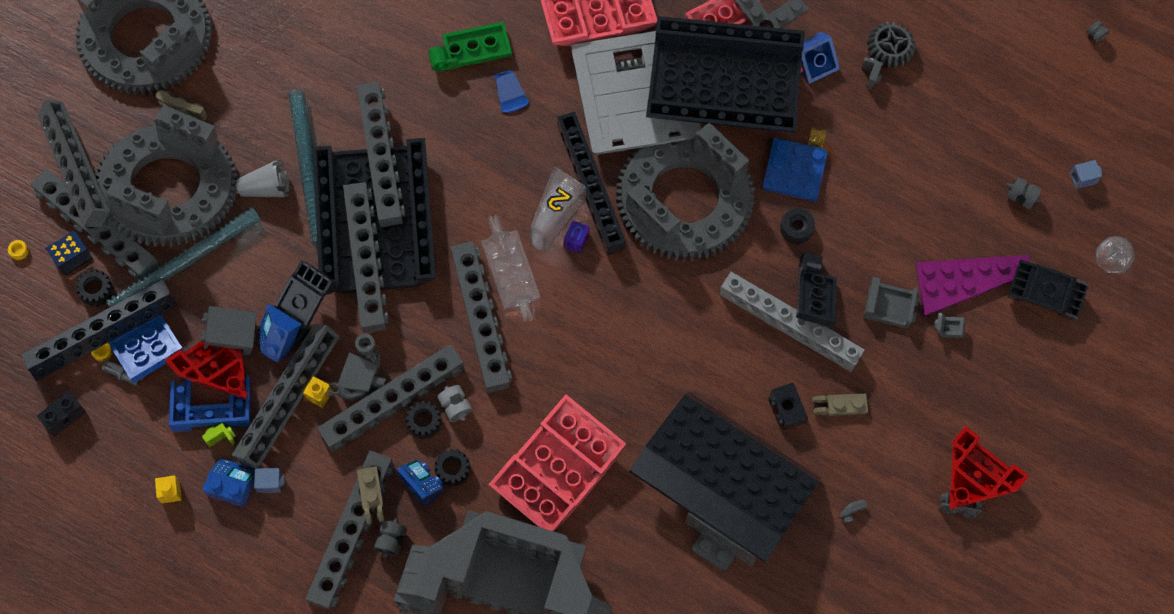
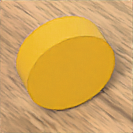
M15 240L9 244L8 253L13 259L22 260L28 255L29 248L25 242Z
M107 343L91 353L97 361L104 362L112 356V348Z

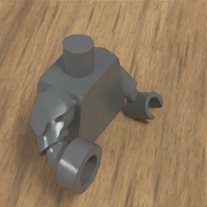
M361 334L356 338L355 347L363 355L364 359L349 353L339 382L329 384L335 390L328 391L329 396L337 394L340 398L355 401L369 396L372 393L373 387L380 389L386 385L387 379L378 376L380 354L376 350L374 351L375 341L371 335Z

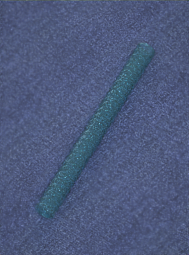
M293 90L288 93L290 112L292 113L293 131L296 139L295 143L297 144V157L300 165L299 169L301 170L300 175L304 191L307 221L309 223L308 227L310 228L309 233L311 234L310 239H312L311 244L317 246L313 144L311 143L310 125L307 117L308 113L306 112L305 94L302 90Z
M249 208L248 212L244 211L245 214H240L238 218L235 217L234 221L230 220L229 224H224L223 228L219 227L220 230H215L214 234L210 233L209 237L205 236L203 241L199 240V243H195L193 247L190 246L189 250L185 249L183 254L179 253L178 257L174 256L173 260H168L169 263H163L164 266H159L158 270L154 269L153 273L149 272L147 277L143 276L142 280L139 279L137 283H132L133 286H128L127 290L123 289L122 293L118 292L116 297L112 296V299H107L106 303L109 307H112L161 280L169 281L170 277L174 278L175 274H180L179 271H184L185 267L189 268L190 264L194 265L196 260L200 261V258H204L206 254L209 255L210 251L214 252L216 247L220 248V245H225V242H229L230 238L234 239L235 235L241 234V231L245 232L246 228H251L250 225L254 226L255 222L259 223V215L254 208Z

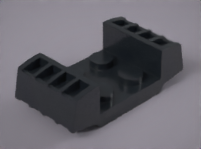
M1020 259L1007 298L1018 302L1026 301L1057 312V316L1077 320L1089 283L1042 265Z
M302 260L290 276L274 306L301 323L295 339L297 343L305 339L312 327L309 324L325 295L332 294L337 284L335 280Z

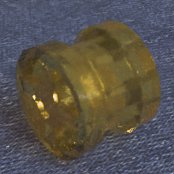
M812 127L808 145L812 146L814 144L819 148H823L827 130L819 131Z

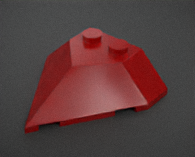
M199 342L186 352L179 350L165 359L167 365L179 377L247 399L242 351L240 349L208 345L207 349H203L204 342Z
M964 426L953 440L949 510L1017 492L1029 475L1014 463L1008 467L978 443L981 437L967 426Z

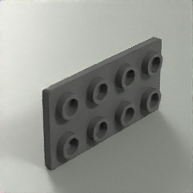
M688 513L685 523L701 533L691 548L692 552L723 572L726 571L735 556L753 567L757 560L756 556L693 514Z

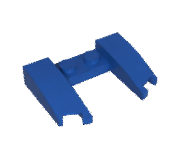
M247 375L244 381L247 399L230 394L229 404L192 406L191 380L187 379L178 385L172 380L169 414L171 431H192V427L218 426L221 423L223 425H231V428L250 427L252 414L250 376Z

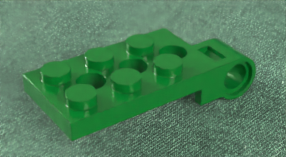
M504 22L442 34L445 47L437 46L428 51L433 71H444L512 56ZM491 39L495 41V44L489 46L485 42ZM475 43L477 48L469 49L468 45ZM452 47H458L460 49L457 53H452L450 51Z

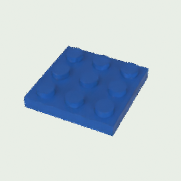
M774 138L762 190L817 202L828 150Z
M162 315L109 342L110 347L132 383L166 364L165 359L179 350L185 352Z

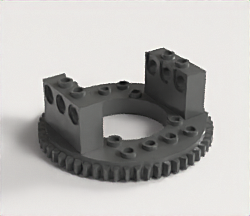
M77 0L83 13H80L81 19L77 20L79 26H76L78 32L75 33L78 54L90 75H93L95 80H99L100 84L105 83L107 88L111 86L113 91L118 88L120 93L125 90L128 95L131 91H133L134 95H137L138 92L145 95L146 91H149L150 95H152L154 90L158 93L162 88L167 91L168 86L174 88V83L180 85L181 79L186 81L187 74L192 76L191 71L198 70L196 65H202L201 59L206 58L204 53L209 52L207 47L211 46L209 40H212L211 33L213 31L211 29V18L203 0ZM140 8H156L169 14L175 22L171 26H167L166 30L156 39L154 38L152 43L143 51L140 50L142 57L132 58L126 56L114 47V29L120 19L129 12Z
M163 105L154 119L155 123H153V126L148 127V125H145L143 129L139 127L138 131L134 132L132 130L130 135L125 134V138H119L117 144L113 143V148L107 149L108 154L103 155L104 160H100V166L97 167L98 173H95L96 180L110 210L106 218L107 223L111 224L113 229L117 228L119 234L123 232L125 238L130 236L131 241L137 238L138 243L141 244L145 241L146 245L153 242L154 247L158 243H161L162 247L169 243L170 247H172L174 242L179 246L181 241L187 244L190 238L193 241H196V236L202 238L203 232L209 234V228L216 229L215 223L221 224V218H226L225 213H230L229 207H233V201L236 199L235 194H237L235 183H237L236 167L228 150L224 149L223 144H219L215 126ZM174 158L185 161L194 167L200 176V184L190 200L180 206L175 205L170 208L167 199L164 201L153 196L150 192L145 193L133 186L137 173L152 161Z
M710 123L696 133L695 139L637 148V153L632 152V158H627L628 164H623L624 170L620 171L621 176L618 177L619 183H617L616 187L618 189L616 190V196H618L616 197V203H619L617 204V210H621L619 211V217H623L622 223H627L625 229H631L630 236L635 235V241L641 240V246L646 244V250L653 248V254L659 251L660 257L667 254V259L674 256L675 261L679 257H682L683 261L686 260V257H689L690 261H693L694 257L701 260L702 255L707 259L709 253L715 256L716 250L722 253V247L728 249L729 243L733 245L735 239L738 240L740 234H743L744 228H747V221H750V215H752V208L754 206L752 201H754L755 195H752L754 188H751L753 181H749L751 175L747 174L749 160ZM677 131L676 135L671 132L669 137L680 136V132ZM675 168L698 170L709 177L716 187L718 194L717 206L703 220L694 223H681V219L678 220L669 211V208L656 199V195L652 193L653 186L658 178Z

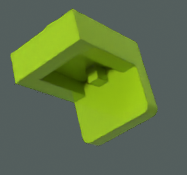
M223 423L217 427L209 428L202 436L209 448L225 437L228 438L232 446L236 444L233 440L236 435L230 426L225 428Z

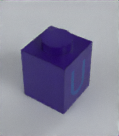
M572 220L564 237L563 246L570 252L581 253L590 234V227Z

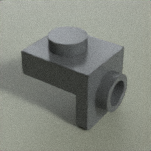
M865 57L861 68L871 72L866 87L873 90L875 83L879 84L882 74L879 73L882 63L874 58Z
M939 313L938 319L935 320V330L943 338H964L966 319L964 317H945L943 313Z

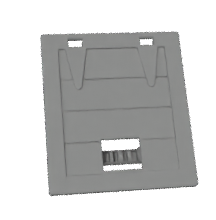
M656 31L571 45L593 155L695 139L696 133L701 130L700 123L646 118ZM642 49V58L618 62L614 60L613 53ZM671 132H680V136L669 137ZM623 140L624 145L613 147L612 142Z

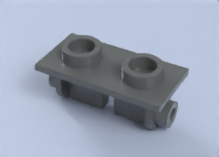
M950 493L941 494L940 501L944 503L938 509L944 510V513H962L965 517L975 518L982 512L981 509H978L981 508L982 501L949 510Z

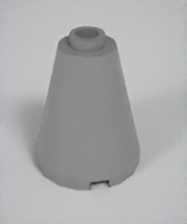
M280 160L273 161L238 178L237 183H235L236 193L240 194L241 197H288V194H286V192L290 191L287 171H282L281 168L284 164Z

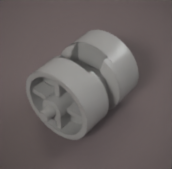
M460 385L446 386L445 390L437 397L442 407L446 408L445 413L450 422L460 419L462 421L466 420L465 417L473 410L468 400L464 399L465 394Z

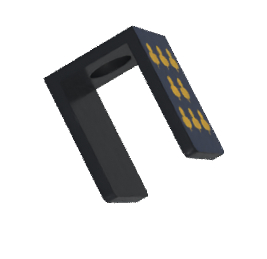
M75 231L70 232L45 248L64 276L93 258Z

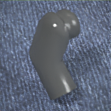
M862 499L849 503L840 515L841 519L843 518V522L845 524L852 522L854 518L851 514L866 509V501Z

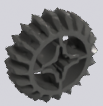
M887 21L885 25L880 23L878 27L875 26L872 32L869 33V39H867V51L870 52V57H875L874 59L881 62L882 65L886 64L887 69L890 65L895 69L898 65L902 67L904 63H908L916 49L915 38H912L913 32L908 33V27L904 29L902 24L898 26L895 21L892 25ZM886 36L882 41H878L879 38ZM905 48L903 52L897 54V51Z

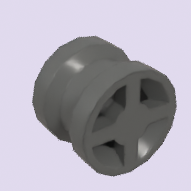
M1101 20L1095 22L1086 31L1088 35L1093 37L1095 43L1100 42L1110 32L1108 28L1103 27Z

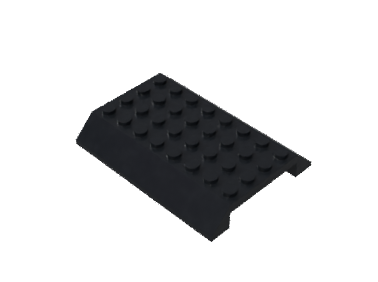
M658 16L646 118L796 133L805 31Z
M425 138L406 139L407 146L391 149V154H395L397 165L394 166V171H398L400 182L396 184L397 188H401L403 199H400L399 202L400 206L404 205L405 216L402 217L403 224L380 227L367 149L333 152L331 146L312 147L318 268L337 282L333 292L341 294L356 292L343 185L366 182L367 188H371L373 200L369 201L370 206L374 207L375 217H372V223H376L377 234L374 235L375 241L378 240L380 250L376 254L377 258L381 259L382 269L379 270V276H383L384 287H381V290L419 287L436 279ZM379 152L377 155H384L386 152ZM384 168L380 172H386L388 169ZM386 185L383 189H389L391 186ZM359 202V203L356 204V206H357V207H360V206H362L364 203ZM389 202V203H387L385 206L390 207V206H392L394 203H393V202ZM360 220L358 224H363L366 220ZM362 237L360 241H367L368 237ZM366 254L362 259H368L371 255ZM367 272L364 276L370 277L373 275V272Z
M690 392L684 394L645 445L629 471L764 563H766L788 527L821 480L819 476Z

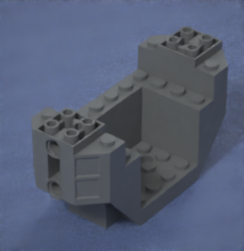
M469 510L467 511L463 526L432 546L412 545L394 597L396 607L399 609V612L404 614H411V612L415 614H441L447 593H450V596L456 599L468 598L470 603L481 605V603L489 605L488 608L495 611L507 610L508 614H610L612 608L611 605L592 596L581 571L586 546L571 542L566 535L491 512L486 511L483 514H479Z

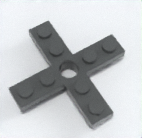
M734 0L752 26L769 25L772 28L783 29L809 10L803 0H790L768 14L758 0Z

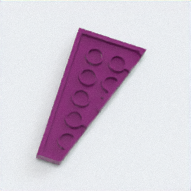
M1029 256L917 262L915 266L923 318L954 304L957 305L982 295L989 290H994L1004 284L1011 283L1020 259L1030 262Z

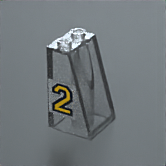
M556 166L552 170L530 226L531 244L536 249H542L545 252L585 203L586 186Z

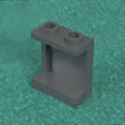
M873 277L869 286L863 318L908 329L910 324L914 323L916 319L914 307L918 305L920 295L917 294L918 288L914 287L913 290L903 289L880 283L881 278Z
M209 306L208 312L203 314L202 324H206L205 330L201 331L200 342H204L203 349H207L208 345L241 349L243 350V355H250L253 349L256 312Z

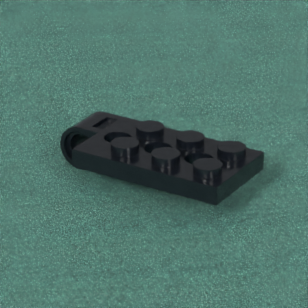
M803 252L798 266L796 318L833 328L836 323L837 278L819 273L823 260L822 256Z

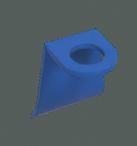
M505 71L494 76L502 113L514 112L529 104L513 71Z

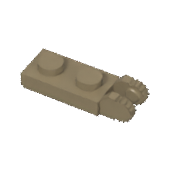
M161 90L156 93L160 106H168L205 122L207 114L200 104H191L181 97L174 98L166 91Z
M866 393L814 396L812 398V403H827V408L818 407L813 409V414L840 416L868 413Z
M377 466L357 470L363 510H365L367 525L372 524L370 509L375 508L378 511L379 522H384L382 509L384 506Z

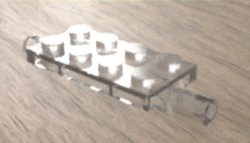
M494 215V221L492 216H490L487 221L489 222L492 234L488 239L481 240V245L504 311L519 307L523 322L528 321V317L529 320H532L534 315L529 303L541 300V296L518 231H505L502 228L499 216Z

